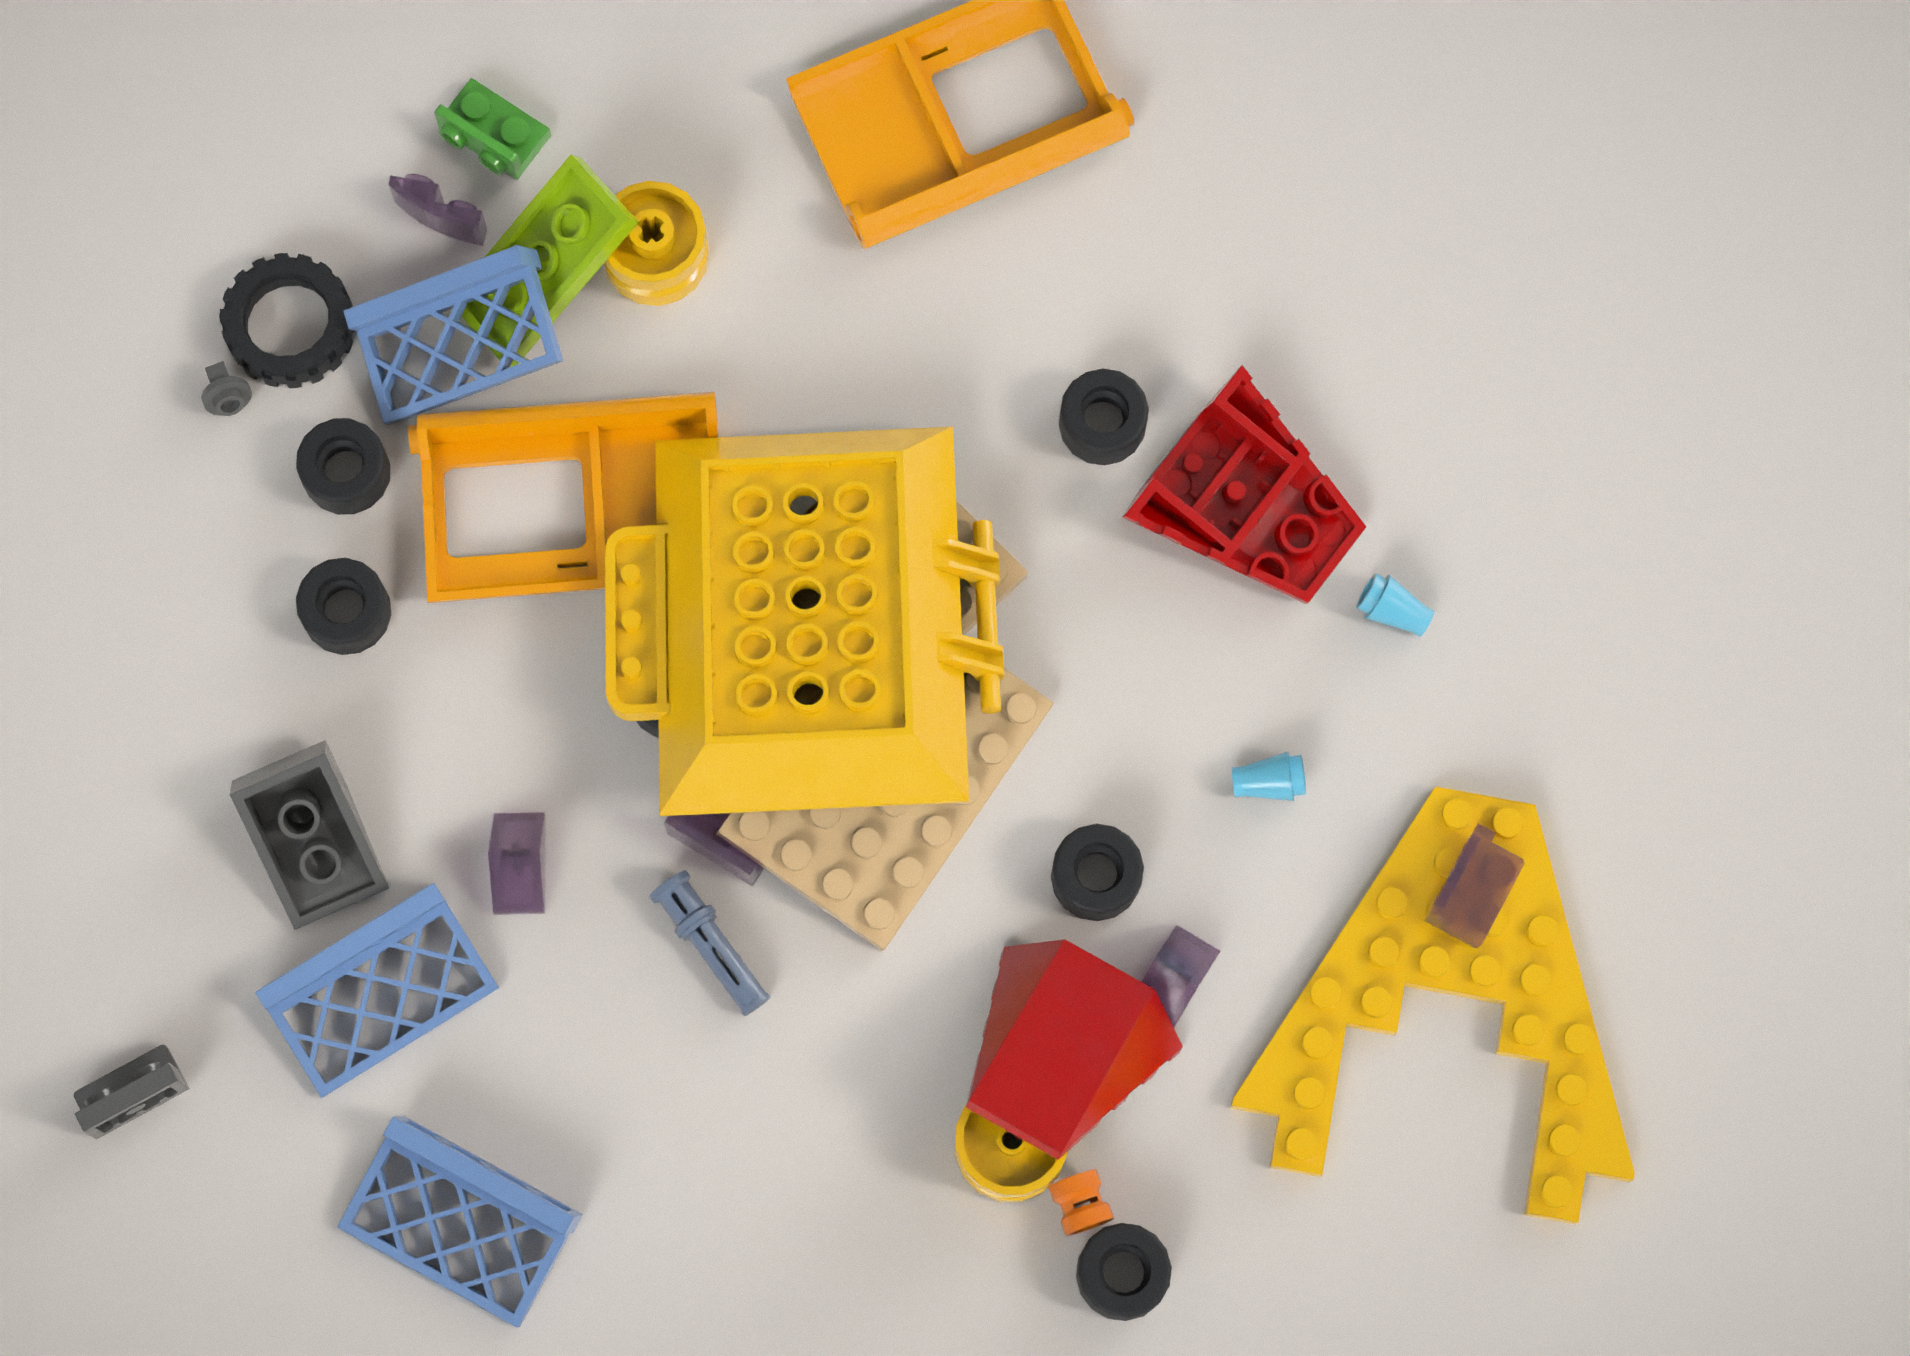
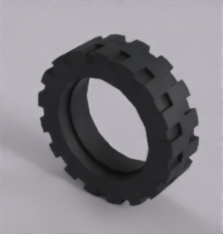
M288 253L274 254L275 259L265 261L264 257L252 262L253 267L247 272L242 269L234 277L236 283L232 289L227 287L223 296L225 306L224 309H220L219 314L220 323L223 328L221 332L234 360L243 367L250 377L255 380L257 378L263 379L266 385L278 387L280 383L287 384L288 388L302 387V382L311 380L312 384L321 381L324 379L323 374L329 369L334 372L342 364L341 357L344 352L347 354L350 352L353 345L351 336L356 331L348 329L343 311L352 308L353 305L342 281L332 273V270L321 261L319 264L314 263L311 257L303 254H298L297 258L289 257ZM286 286H301L315 291L324 299L328 308V324L323 336L311 348L296 355L275 356L262 351L252 342L248 333V319L254 305L266 293Z

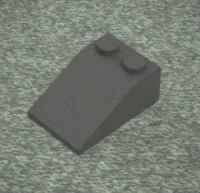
M326 740L232 780L230 797L294 930L389 889L348 786Z

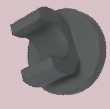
M224 361L205 368L210 384L204 389L201 396L205 410L213 415L231 416L240 412L252 397V391L248 382L240 377L229 376Z

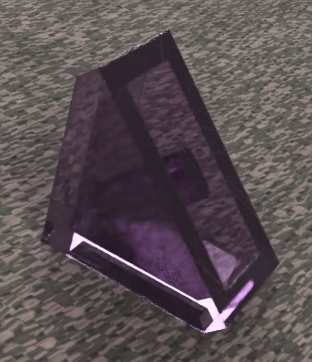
M545 812L494 813L488 849L493 914H545Z
M1176 925L1141 981L1156 990L1174 1028L1220 953V950Z

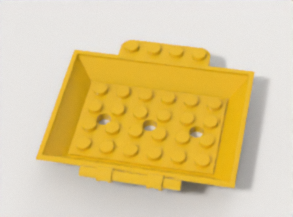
M953 426L656 440V525L620 528L608 538L605 546V681L607 701L610 709L617 717L626 721L658 720L660 816L969 802L964 673H970L975 680L979 681L981 712L986 714L1001 711L1000 680L1005 677L1003 646L998 644L995 587L1000 585L999 554L993 549L992 522L988 520L973 522V545L958 541ZM800 496L812 497L818 503L817 508L808 515L795 514L789 507L792 501ZM960 579L967 580L971 587L975 588L977 638L962 635ZM802 589H812L821 596L818 604L810 609L796 607L792 603V598ZM805 684H815L823 690L821 699L812 705H803L797 702L794 694L799 687Z

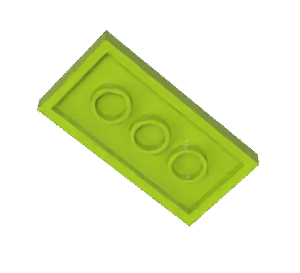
M570 154L485 257L516 245L537 250L542 269L537 270V274L553 324L639 222L582 158ZM525 282L512 286L502 305L521 316L530 299ZM496 292L485 297L493 300ZM477 300L467 303L461 317L473 330L478 332L489 306ZM499 312L488 338L507 347L518 322ZM534 315L531 321L537 324ZM528 328L516 353L525 357L541 338V335ZM486 345L500 361L503 354ZM513 360L510 367L518 365L519 362Z

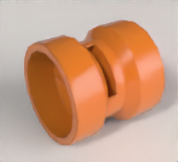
M1097 1169L1075 1174L1048 1186L1053 1202L1061 1206L1063 1212L1061 1224L1066 1236L1085 1232L1114 1219L1109 1203L1103 1201L1099 1193L1102 1183ZM1090 1201V1204L1074 1209V1207Z

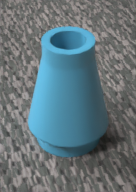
M1377 573L1370 578L1364 587L1356 605V608L1365 612L1366 619L1412 632L1419 637L1427 630L1435 612L1421 603L1393 577L1387 575L1384 578Z
M1289 751L1245 766L1232 767L1235 797L1246 796L1294 801V796L1306 795L1302 755L1290 756Z

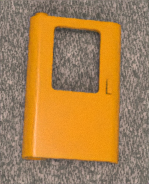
M972 0L786 78L787 86L798 114L854 234L864 250L1124 140L1130 136L1129 127L1134 125L1133 114L1127 101L1124 98L1117 100L1114 94L1108 93L1064 0ZM1048 29L1052 31L1086 100L1087 106L1081 111L976 155L968 154L964 150L935 89L932 77L941 71L1039 30Z
M715 392L418 414L417 424L408 425V439L411 455L419 454L421 460L427 602L439 603L605 590V546L608 538L616 530L623 527L656 525V440L718 438ZM562 460H577L581 463L586 542L582 547L455 558L448 554L444 479L449 470ZM588 565V566H585V567H572V568H559V569H558V567H569V566Z

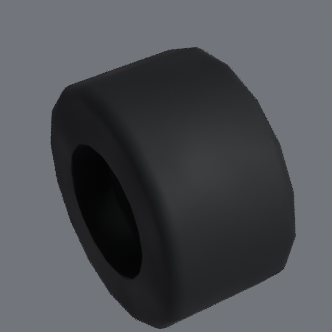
M1102 368L1085 372L1071 382L1062 397L1058 424L1062 441L1073 455L1087 463L1105 466L1122 462L1135 453L1144 439L1149 407L1145 393L1137 382L1121 371ZM1096 402H1108L1117 406L1122 413V424L1117 430L1108 433L1097 432L1091 429L1086 424L1084 418L1088 406Z
M333 418L316 425L304 436L297 450L296 470L308 496L320 508L334 514H357L371 508L383 497L390 482V462L379 436L366 424L351 418ZM342 451L356 452L362 459V469L357 476L346 482H333L326 476L325 465L334 454Z
M349 558L328 559L309 571L301 581L296 595L297 615L311 640L325 651L340 655L361 653L374 646L387 631L391 618L390 597L377 573L363 562ZM350 589L356 591L363 600L362 612L357 618L342 624L334 623L327 618L325 604L331 595L340 590Z
M1096 823L1077 828L1063 839L1054 855L1051 882L1055 896L1066 910L1081 919L1101 921L1115 918L1131 906L1141 888L1144 864L1140 849L1129 835L1114 826ZM1102 854L1110 858L1115 864L1117 877L1114 884L1108 889L1092 891L1084 887L1080 882L1077 874L1078 865L1088 855Z
M1118 1223L1103 1227L1089 1238L1078 1257L1076 1280L1080 1295L1092 1310L1107 1319L1128 1321L1145 1316L1161 1302L1170 1286L1172 1266L1167 1249L1154 1233L1140 1225ZM1129 1252L1135 1255L1142 1263L1144 1269L1143 1280L1135 1290L1126 1293L1117 1292L1106 1283L1103 1275L1104 1264L1114 1253Z

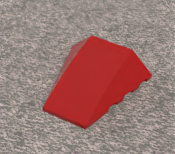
M1241 365L1197 415L1147 479L1122 518L1304 604H1308L1367 526L1327 474L1323 476L1310 459L1309 455L1311 453L1300 439L1296 440L1278 417L1281 414L1268 398L1264 399L1251 382L1253 379L1251 375Z
M1066 939L1004 947L998 965L1000 966L998 977L992 991L989 1015L983 1030V1042L977 1056L966 1108L1058 1160L1091 1132L1109 1111L1116 1110L1126 1101L1128 1095L1134 1089L1150 1080L1156 1074L1159 1067L1167 1060L1170 1062L1183 1048L1155 989Z

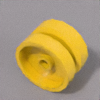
M644 181L629 185L615 196L639 223L605 261L604 267L607 278L621 295L638 304L662 306L680 301L697 288L707 270L709 248L701 210L687 192L670 183Z
M965 1104L956 1124L955 1159L962 1177L977 1193L997 1202L1021 1203L1041 1195L1048 1189V1186L1057 1180L1068 1152L1058 1160L1014 1134L1015 1140H1022V1144L1017 1149H1008L1002 1143L1004 1134L1008 1131L969 1110Z

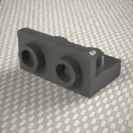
M160 1045L75 1091L73 1096L80 1111L74 1114L83 1132L95 1139H99L190 1088L170 1049L166 1045Z

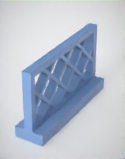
M516 245L343 311L348 329L357 331L384 424L391 425L563 362L537 274V270L542 269L537 250ZM525 282L530 299L521 316L502 305L510 288ZM496 292L493 300L485 297ZM474 300L489 306L478 332L459 322L467 303ZM452 309L450 316H447L442 313ZM499 312L518 322L507 347L488 338ZM534 315L537 324L531 321ZM431 316L446 323L435 348L416 338L424 319ZM409 325L406 332L399 329ZM528 328L541 335L546 352L545 355L532 360L516 353ZM455 329L475 338L464 363L445 354ZM389 332L403 339L392 364L380 358L374 339ZM484 344L503 354L495 373L488 376L473 369ZM412 345L431 354L420 379L402 370ZM441 360L460 370L452 388L445 392L430 385ZM513 360L521 363L510 367ZM384 369L388 370L386 376H385V373H384ZM399 376L417 387L409 404L395 410L390 392ZM469 376H472L473 378L477 379L472 382L466 383ZM426 391H427L428 393L434 395V396H431V397H428V398L423 399L424 396H425Z
M432 883L255 993L264 1008L268 1010L317 1092L323 1098L499 989L437 886L435 883ZM443 916L453 932L448 955L419 948L423 927ZM416 932L413 946L398 943ZM457 941L469 959L454 956ZM390 947L411 952L404 982L374 975L379 954ZM417 954L447 960L440 990L410 983ZM371 960L368 974L354 971V969ZM452 962L474 966L485 985L467 996L446 992ZM345 975L367 979L360 1009L330 1003L335 981ZM373 981L402 987L395 1017L366 1011ZM327 987L324 1001L309 998ZM408 989L438 995L433 1017L422 1024L401 1019ZM444 997L459 1000L441 1011ZM301 1002L322 1006L315 1037L294 1032L283 1013ZM328 1008L358 1015L351 1045L321 1038ZM364 1016L394 1023L389 1044L379 1051L357 1046ZM400 1024L414 1027V1029L396 1039ZM299 1039L313 1042L310 1057ZM323 1044L349 1050L344 1072L325 1083L315 1067L319 1045ZM355 1052L370 1055L352 1067Z
M406 1116L392 1117L383 1134L385 1139L337 1228L513 1326L521 1327L569 1235L574 1233L583 1214ZM394 1150L410 1159L416 1181L389 1189L384 1166ZM421 1166L437 1175L424 1178ZM378 1179L381 1192L369 1195ZM446 1179L455 1184L461 1206L434 1214L426 1184ZM418 1187L426 1217L399 1224L391 1194ZM466 1191L482 1200L469 1203ZM383 1197L390 1228L371 1232L355 1223L365 1202ZM491 1204L500 1209L506 1231L479 1239L471 1209ZM463 1211L471 1242L444 1249L436 1219ZM511 1216L527 1225L514 1228ZM428 1222L436 1252L418 1258L407 1252L401 1230ZM535 1228L553 1238L543 1259L524 1264L517 1233ZM393 1233L396 1245L380 1236ZM508 1236L516 1267L489 1274L481 1244ZM473 1247L481 1277L463 1283L452 1277L446 1255ZM438 1258L441 1270L425 1261ZM539 1266L530 1282L526 1270ZM518 1272L524 1295L516 1310L513 1311L497 1302L491 1280ZM483 1283L486 1295L471 1286Z

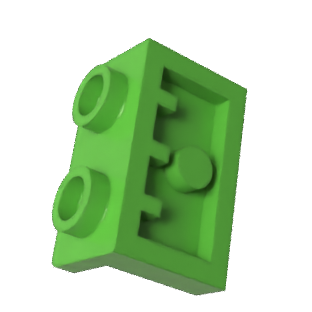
M470 78L448 108L440 104L434 111L440 129L438 132L446 142L460 150L466 146L479 155L478 160L491 172L497 175H502L503 172H506L516 180L520 178L551 137L550 128L473 78Z

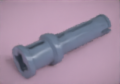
M683 870L662 883L649 897L654 904L660 903L677 926L675 929L676 935L684 941L689 939L714 975L741 1009L743 1016H747L771 997L764 991L740 955L714 922L717 918L715 915L716 910L712 905H705L688 882L691 876L686 870ZM716 949H717V951L720 953V955L722 956V958L725 960V962L728 964V966L730 967V969L733 971V973L736 975V977L738 978V980L740 981V983L737 981V979L734 977V975L732 974V972H731V971L729 970V968L726 966V964L724 963V961H723V960L721 959V957L718 955V953L716 952Z

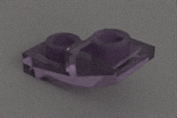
M407 174L403 178L390 175L388 185L394 202L407 214L446 236L471 244L484 245L487 226L481 210H477L470 203L459 200H452L448 204H444L439 185L426 176Z

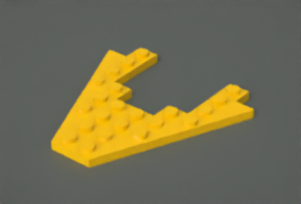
M1435 786L1232 1099L1230 1109L1278 1117L1269 1168L1321 1177L1346 1027L1395 1036L1398 1031L1404 986L1503 1004L1495 1054L1546 1064L1524 1215L1575 1225L1579 1223L1585 1174L1630 1183L1634 1180L1635 1172L1535 804Z

